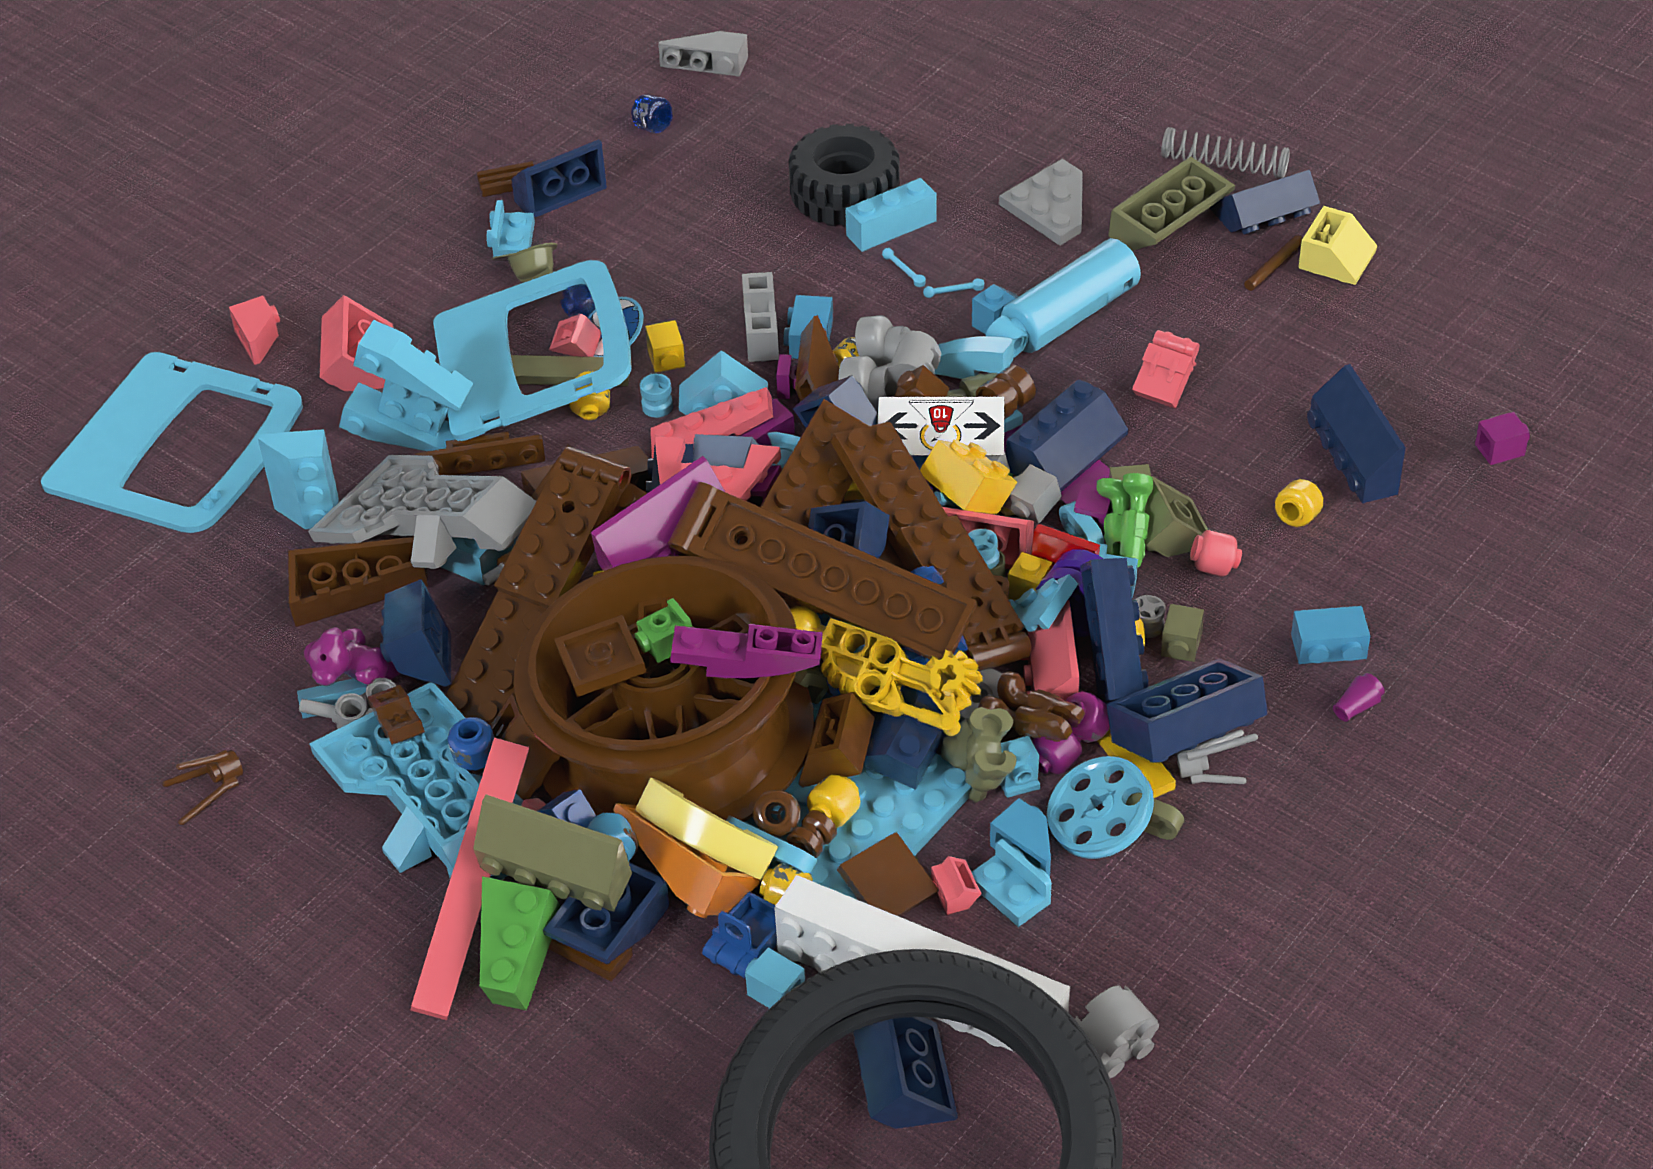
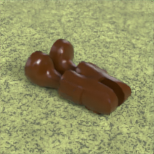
M1011 671L1004 672L998 680L997 692L999 698L989 695L985 696L978 708L983 707L990 710L997 708L1005 709L1013 719V726L1011 728H1015V731L1020 735L1034 738L1045 737V739L1056 742L1067 740L1072 734V727H1077L1085 716V712L1080 706L1063 700L1056 694L1040 689L1027 694L1024 679L1018 673Z

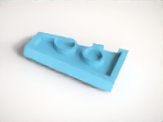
M1068 574L1058 580L1054 578L1048 580L1036 591L1029 589L1015 601L1009 599L1010 604L1024 625L1023 629L1026 628L1028 632L1035 631L1038 627L1037 625L1043 630L1049 629L1078 583Z

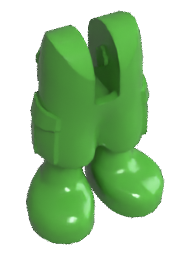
M1130 473L1125 474L1123 480L1114 478L1097 480L1096 490L1101 496L1110 499L1113 507V513L1107 514L1104 518V540L1107 545V554L1138 559L1137 567H1140L1145 557V540L1148 535L1150 518L1144 512L1148 497L1153 490V478L1146 474Z

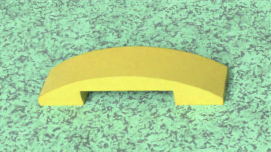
M650 778L635 811L657 827L694 849L760 880L763 879L779 846L748 829L742 830L685 799L683 797L684 794L657 779Z

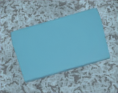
M352 678L335 682L330 686L321 685L298 690L299 705L301 699L335 705L337 700L345 694L355 693L361 695L365 693L367 685ZM302 713V718H303V719H304V718H308V717L317 716V715Z

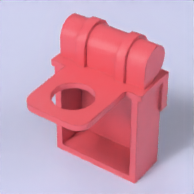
M1157 330L1153 338V344H1148L1142 358L1144 362L1132 388L1135 395L1176 409L1190 373L1193 372V366L1196 365L1194 360L1199 351V343L1193 342L1189 338L1184 339L1175 336L1168 331Z

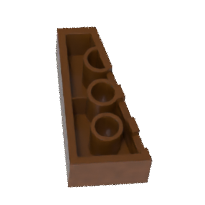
M414 537L288 550L289 606L295 627L385 599V594L421 579L425 586L428 587L427 568L413 567L411 563Z

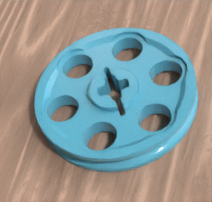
M1106 756L1088 760L1070 770L1053 790L1047 808L1049 828L1060 845L1075 856L1089 859L1111 856L1131 845L1145 830L1153 812V790L1141 770L1126 759ZM1119 770L1124 771L1121 780L1116 783H1108L1112 773ZM1090 779V784L1085 790L1075 791L1076 784L1079 781ZM1138 792L1142 793V798L1137 804L1132 806L1126 805L1130 795ZM1102 803L1104 808L1098 811L1096 807ZM1067 809L1075 810L1072 818L1065 822L1059 821L1063 811ZM1126 823V828L1122 834L1114 837L1110 836L1111 829L1115 825ZM1092 831V836L1088 842L1076 844L1077 838L1081 833Z

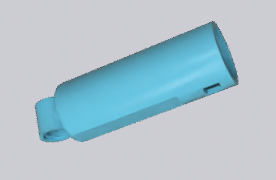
M1110 238L1005 305L1001 317L997 318L990 325L985 336L1013 338V358L1022 351L1032 353L1039 350L1137 285L1140 280L1141 271L1137 258L1132 250L1118 239Z

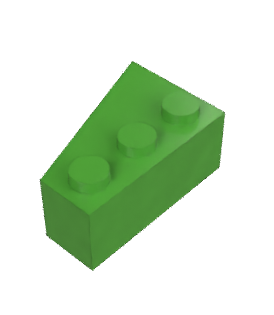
M482 876L480 987L493 1004L527 1011L552 939L544 935L543 929L561 906L551 890Z

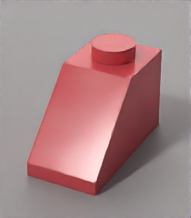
M264 296L229 307L234 331L254 365L261 363L279 336L276 323L280 322L279 314L274 305L269 306Z

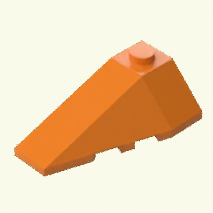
M616 803L613 809L614 812L621 814L628 820L637 837L638 845L674 894L688 904L687 910L701 918H707L708 915L718 916L721 911L727 913L748 892H751L760 884V879L713 859L657 827L635 811L637 805Z

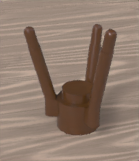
M224 750L214 755L178 763L176 765L177 770L202 765L206 766L162 782L163 787H169L209 773L214 783H223L178 821L179 825H184L227 790L239 785L236 778L243 775V768L233 750Z

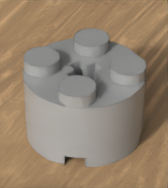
M1119 985L1107 989L1085 1006L1089 1013L1082 1022L1078 1017L1075 1018V1021L1094 1045L1109 1078L1116 1076L1123 1069L1124 1062L1133 1056L1136 1059L1145 1057L1154 1047L1151 1039L1159 1028L1157 1019L1127 986L1123 990Z

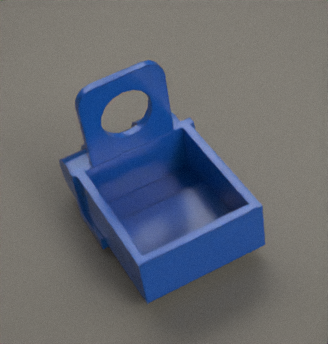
M748 892L729 914L724 911L718 914L719 925L717 928L712 929L713 936L707 941L702 951L703 956L709 958L712 963L719 964L730 970V973L733 975H739L746 979L745 971L749 963L754 958H759L767 948L773 950L777 945L775 905L751 892Z

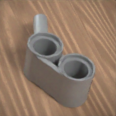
M377 678L372 684H368L365 693L361 695L355 693L345 694L337 700L335 705L301 699L299 712L332 718V722L336 723L337 729L373 712L367 698L368 696L393 688L396 685L387 678ZM356 714L357 716L347 717L346 715Z

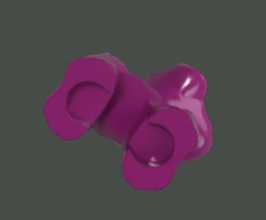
M337 627L325 630L319 639L311 642L304 649V657L313 671L312 677L316 683L323 686L333 685L336 679L343 673L366 685L372 684L377 678L393 680L400 673H398L392 661L388 663L385 660L380 647L370 648L364 645L366 643L365 635L358 628L348 629L344 632Z

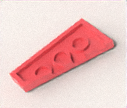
M765 387L650 428L652 458H654L656 436L685 439V444L694 445L695 434L722 436L734 434L739 436L773 417L772 396L769 390Z

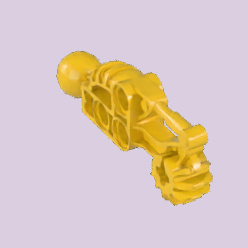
M795 606L789 609L798 630L823 632L821 659L824 662L821 665V671L828 678V683L834 688H839L841 694L853 692L862 704H865L874 712H883L894 717L905 714L918 719L919 722L942 729L948 736H955L961 728L959 723L960 710L971 706L972 701L969 698L971 695H981V690L977 684L983 682V676L977 671L978 664L960 650L953 655L951 651L945 649L942 659L932 656L926 665L911 661L898 643L891 638L830 618L827 626L821 625L820 618L816 612L807 607ZM865 645L860 652L854 653L859 646ZM895 655V658L890 663L885 664L887 658ZM902 685L928 693L943 714L906 704L900 691ZM880 686V689L877 693H875L874 695H870L872 689Z

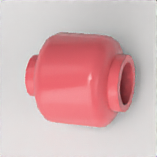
M1208 529L1202 535H1196L1191 547L1190 560L1194 561L1198 571L1224 577L1228 575L1232 568H1238L1242 557V550L1237 549V540L1233 535Z

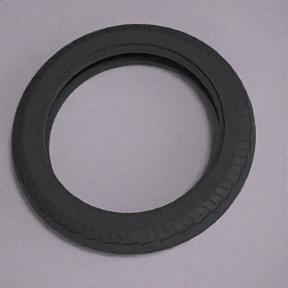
M932 949L892 950L854 958L812 976L779 999L751 1028L728 1065L716 1097L709 1138L710 1169H771L772 1136L782 1103L794 1081L819 1053L843 1036L867 1025L903 1017H934L960 1022L990 1034L1017 1053L1034 1071L1046 1089L1058 1117L1062 1135V1153L1059 1169H1122L1123 1158L1121 1118L1111 1080L1094 1045L1075 1019L1044 990L1005 967L966 954Z

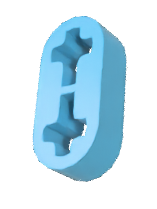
M1076 501L1059 508L1061 523L1068 534L1094 543L1104 544L1101 529L1093 518L1074 512Z

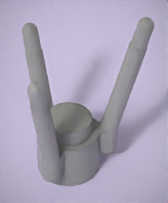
M1240 729L1227 733L1223 737L1198 744L1194 749L1177 752L1176 756L1181 778L1190 777L1191 784L1201 782L1245 784L1246 778L1203 774V770L1209 769L1207 755L1256 741L1258 735L1243 736L1244 732Z

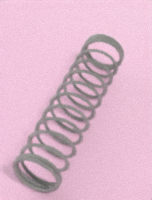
M1168 127L1165 130L1162 141L1161 156L1168 158L1171 151V157L1175 160L1182 151V158L1185 161L1187 131L1184 130L1179 151L1174 157L1173 144L1176 129ZM1198 132L1195 133L1193 145L1187 159L1191 157L1192 153L1193 158L1196 159ZM1209 134L1206 135L1199 162L1204 156L1205 163L1209 166L1216 156V164L1219 168L1224 165L1227 159L1228 168L1232 170L1239 159V169L1241 172L1246 170L1250 162V169L1253 174L1258 171L1261 164L1262 174L1266 176L1273 165L1275 178L1285 177L1289 162V148L1284 147L1281 152L1278 173L1276 175L1277 145L1274 148L1270 165L1265 173L1266 144L1263 145L1259 162L1253 171L1254 142H1252L1247 162L1242 169L1243 140L1240 141L1236 159L1231 167L1230 151L1232 138L1229 139L1224 159L1219 165L1221 137L1218 136L1213 156L1208 163Z

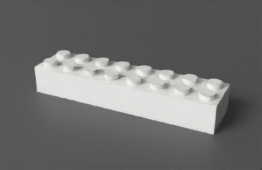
M798 875L795 876L775 906L778 953L791 961H799L809 965L819 972L845 961L879 952L903 949L944 950L974 956L1005 967L1044 990L1069 1012L1070 986ZM935 1018L949 1024L957 1031L968 1032L984 1039L993 1046H1001L1013 1051L1006 1044L975 1027L952 1020Z

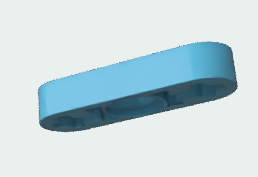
M728 816L726 820L742 830L748 829L779 846L772 859L773 862L791 865L804 873L811 874L818 860L804 850L732 816Z

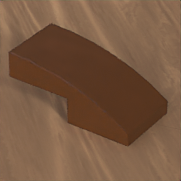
M401 685L367 697L391 745L425 732L421 719L413 710L409 696Z

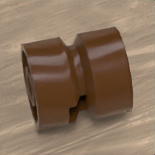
M1017 365L1008 366L998 373L995 378L981 385L976 391V397H1004V420L1011 416L1016 409L1022 408L1033 400L1036 395V388L1032 378L1023 368Z

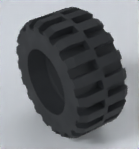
M846 123V126L832 124L829 128H817L812 134L807 133L804 135L801 141L795 144L789 155V182L792 202L806 217L810 216L813 221L818 223L821 221L825 222L828 226L835 227V224L846 227L847 207L900 186L898 150L888 137L884 138V135L878 130L871 131L869 127L864 125L857 127L854 124Z

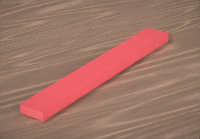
M498 738L493 740L412 1001L411 1011L443 1020L448 1019L481 910L482 876L491 877V874L480 867L473 850L482 801L487 794L513 803L529 747Z

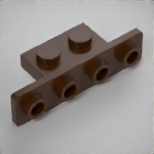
M509 432L476 436L465 441L448 440L445 441L446 449L415 454L418 456H433L438 465L439 475H460L545 461L542 435L510 439Z

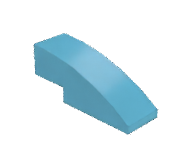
M995 336L969 337L939 344L942 355L937 369L934 370L935 374L963 379L976 376L980 371L1000 373L1010 366L1013 361L1014 339Z

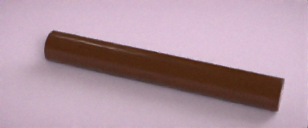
M1295 235L1244 282L1245 288L1253 291L1301 246L1303 238L1300 235Z

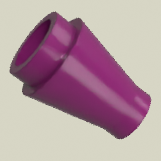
M1372 674L1358 675L1340 700L1333 706V711L1339 719L1348 722L1352 717L1380 703L1381 696L1385 693L1384 687Z

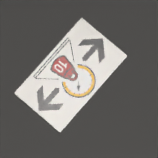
M879 397L878 424L891 422L910 455H929L938 440L952 442L953 439L969 445L970 442L975 443L986 450V455H1004V397Z

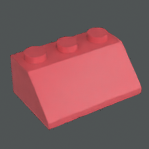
M345 295L322 316L320 378L345 392L354 391L358 383L373 389L384 388L385 379L355 367L353 364L358 344L372 321L376 320L392 328L393 324Z
M943 507L948 517L957 515L967 533L976 529L993 531L998 539L997 549L1005 556V569H1011L1022 552L1031 554L1034 521Z
M1067 600L1049 629L1043 630L1037 625L1038 627L1035 631H1027L1032 647L1030 657L1022 659L1028 661V665H1023L1025 686H1031V691H1026L1027 694L1040 689L1056 694L1063 700H1066L1072 694L1079 692V670L1069 600Z

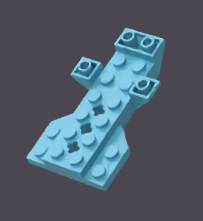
M430 682L407 694L413 710L422 721L424 733L391 745L374 712H371L310 743L312 754L345 793L386 795L402 813L382 847L383 853L400 873L432 857L431 848L445 864L451 878L482 776L471 774L467 769L459 767L454 762L447 741L448 733L454 724L465 719V717L434 683ZM515 794L513 803L521 806L523 800ZM500 873V875L496 876L491 874L490 878L501 880L508 875Z

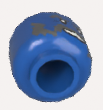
M468 717L452 726L448 733L447 741L453 760L459 767L467 770H479L486 766L495 737L492 727L485 720L478 717Z

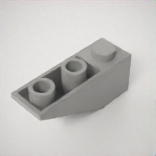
M718 31L659 41L658 43L660 67L740 76L748 59L747 34Z

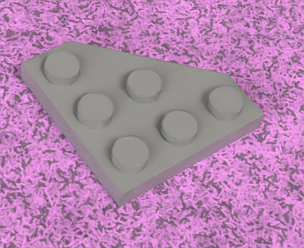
M1061 159L999 195V205L1058 245H1062L1081 233L1083 172L1064 159Z

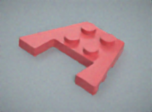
M655 437L659 482L661 485L691 463H681L686 449L685 439ZM751 444L744 468L724 465L711 466L726 493L747 501L751 497L750 491L757 482L762 483L767 477L769 467L780 461L781 450L777 446Z

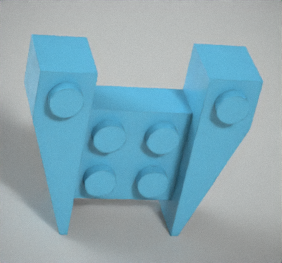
M373 320L358 344L353 366L385 379L383 392L358 383L343 408L339 427L367 440L423 451L446 449L445 441L455 440L450 431L449 421L445 420L448 408L459 411L473 383L456 370L450 373L436 363V356L428 350L423 353L411 345L412 339L403 332Z

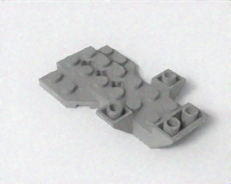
M389 455L308 532L314 542L330 544L361 543L376 535L414 536L411 556L413 567L436 569L447 562V557L457 548L451 537L474 538L480 549L502 551L509 548L514 543V539L521 533L536 500L503 476L439 475L438 465L433 456Z

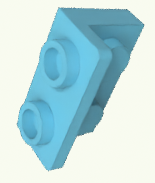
M497 200L495 211L490 212V227L492 230H487V246L492 247L494 257L517 253L531 247L535 224L534 213H505L503 200Z
M1003 839L996 842L995 856L972 871L981 895L1018 927L1051 904L1052 883L1048 874L1043 869L1036 868L1024 857L1017 847H1011Z

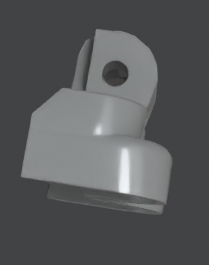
M883 315L862 317L857 322L855 332L856 348L859 356L847 357L842 360L839 368V380L853 375L855 380L862 386L872 406L878 411L879 397L895 396L898 388V379L904 372L912 371L924 365L935 375L934 370L937 369L940 363L942 353L935 339L927 333L911 331L906 326L893 327L890 320Z

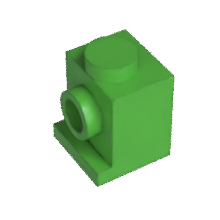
M674 598L667 601V607L636 622L639 632L635 633V638L640 649L644 653L649 651L657 663L671 657L675 625L692 627L690 618Z

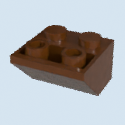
M853 692L822 700L814 722L809 748L798 783L802 788L816 785L830 775L850 777L862 774L875 717Z
M512 693L491 724L495 738L529 747L516 794L525 800L530 799L534 791L542 785L546 773L561 756L550 750L536 738L526 725L518 708L515 693Z

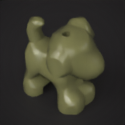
M975 708L971 715L960 723L961 728L958 734L944 737L940 748L941 757L954 768L965 771L966 783L972 787L969 792V799L975 803L985 799L987 792L996 789L1003 782L1005 776L1013 772L1016 766V756L1006 750L1002 753L1001 750L1002 737L1013 726V719L1005 709Z

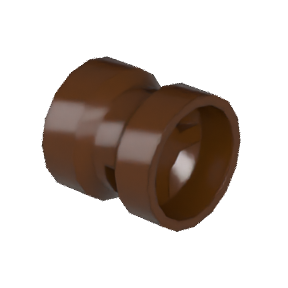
M812 810L801 821L802 826L794 828L788 835L787 843L817 858L823 851L822 846L828 845L835 838L837 829L829 817L820 811Z

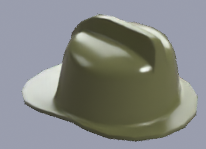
M557 243L539 244L517 253L491 258V260L509 261L516 277L522 282H527L553 272L552 251L558 245Z

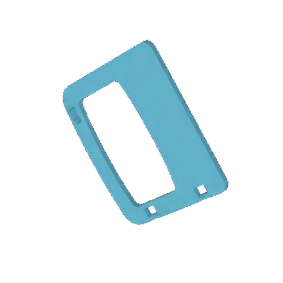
M598 260L580 262L438 314L433 321L440 365L450 373L456 370L473 383L459 411L448 408L450 431L457 441L474 438L485 434L488 430L502 425L504 427L575 402L578 398L595 392L597 394L621 384L628 377L632 369L629 338L622 306L606 265ZM575 285H587L599 319L604 351V365L592 373L530 395H523L518 386L510 354L507 327L508 312L514 307ZM591 383L593 384L591 386L576 391L577 388L583 387ZM499 416H500L499 419H496V420H493V421H490V422H487V423L484 424L485 421H488V420H490V419H493V418H496V417H499Z
M151 352L140 360L41 479L42 488L45 492L180 532L194 533L203 531L213 526L264 468L258 434L289 432L303 409L301 395L296 390L287 386L262 382L254 377L194 361H184L176 356L161 352ZM175 366L185 368L186 370L183 373L175 371L173 369L175 368ZM259 388L269 392L267 395L257 393L256 390ZM212 390L273 407L265 422L240 457L210 492L195 506L184 507L123 489L130 474L155 440L201 391Z

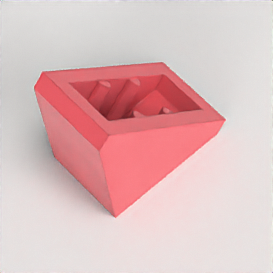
M583 314L559 321L549 350L571 356L594 357L601 337V330Z

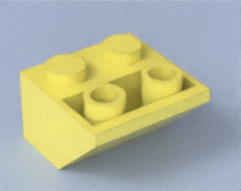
M1323 206L1302 239L1299 269L1356 285L1375 254L1377 245L1352 214Z

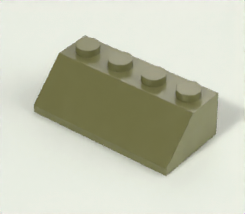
M1189 157L1112 209L1108 236L1125 243L1132 251L1155 245L1234 191L1235 185L1193 157Z
M487 794L482 801L473 847L478 863L484 871L496 876L500 875V873L511 876L523 885H537L546 888L559 898L566 899L569 896L581 900L585 906L594 910L604 908L614 912L632 875L621 839Z

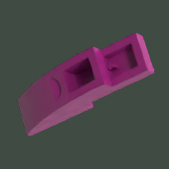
M749 624L748 634L675 625L670 662L706 666V676L757 678L783 675L820 664L823 632Z

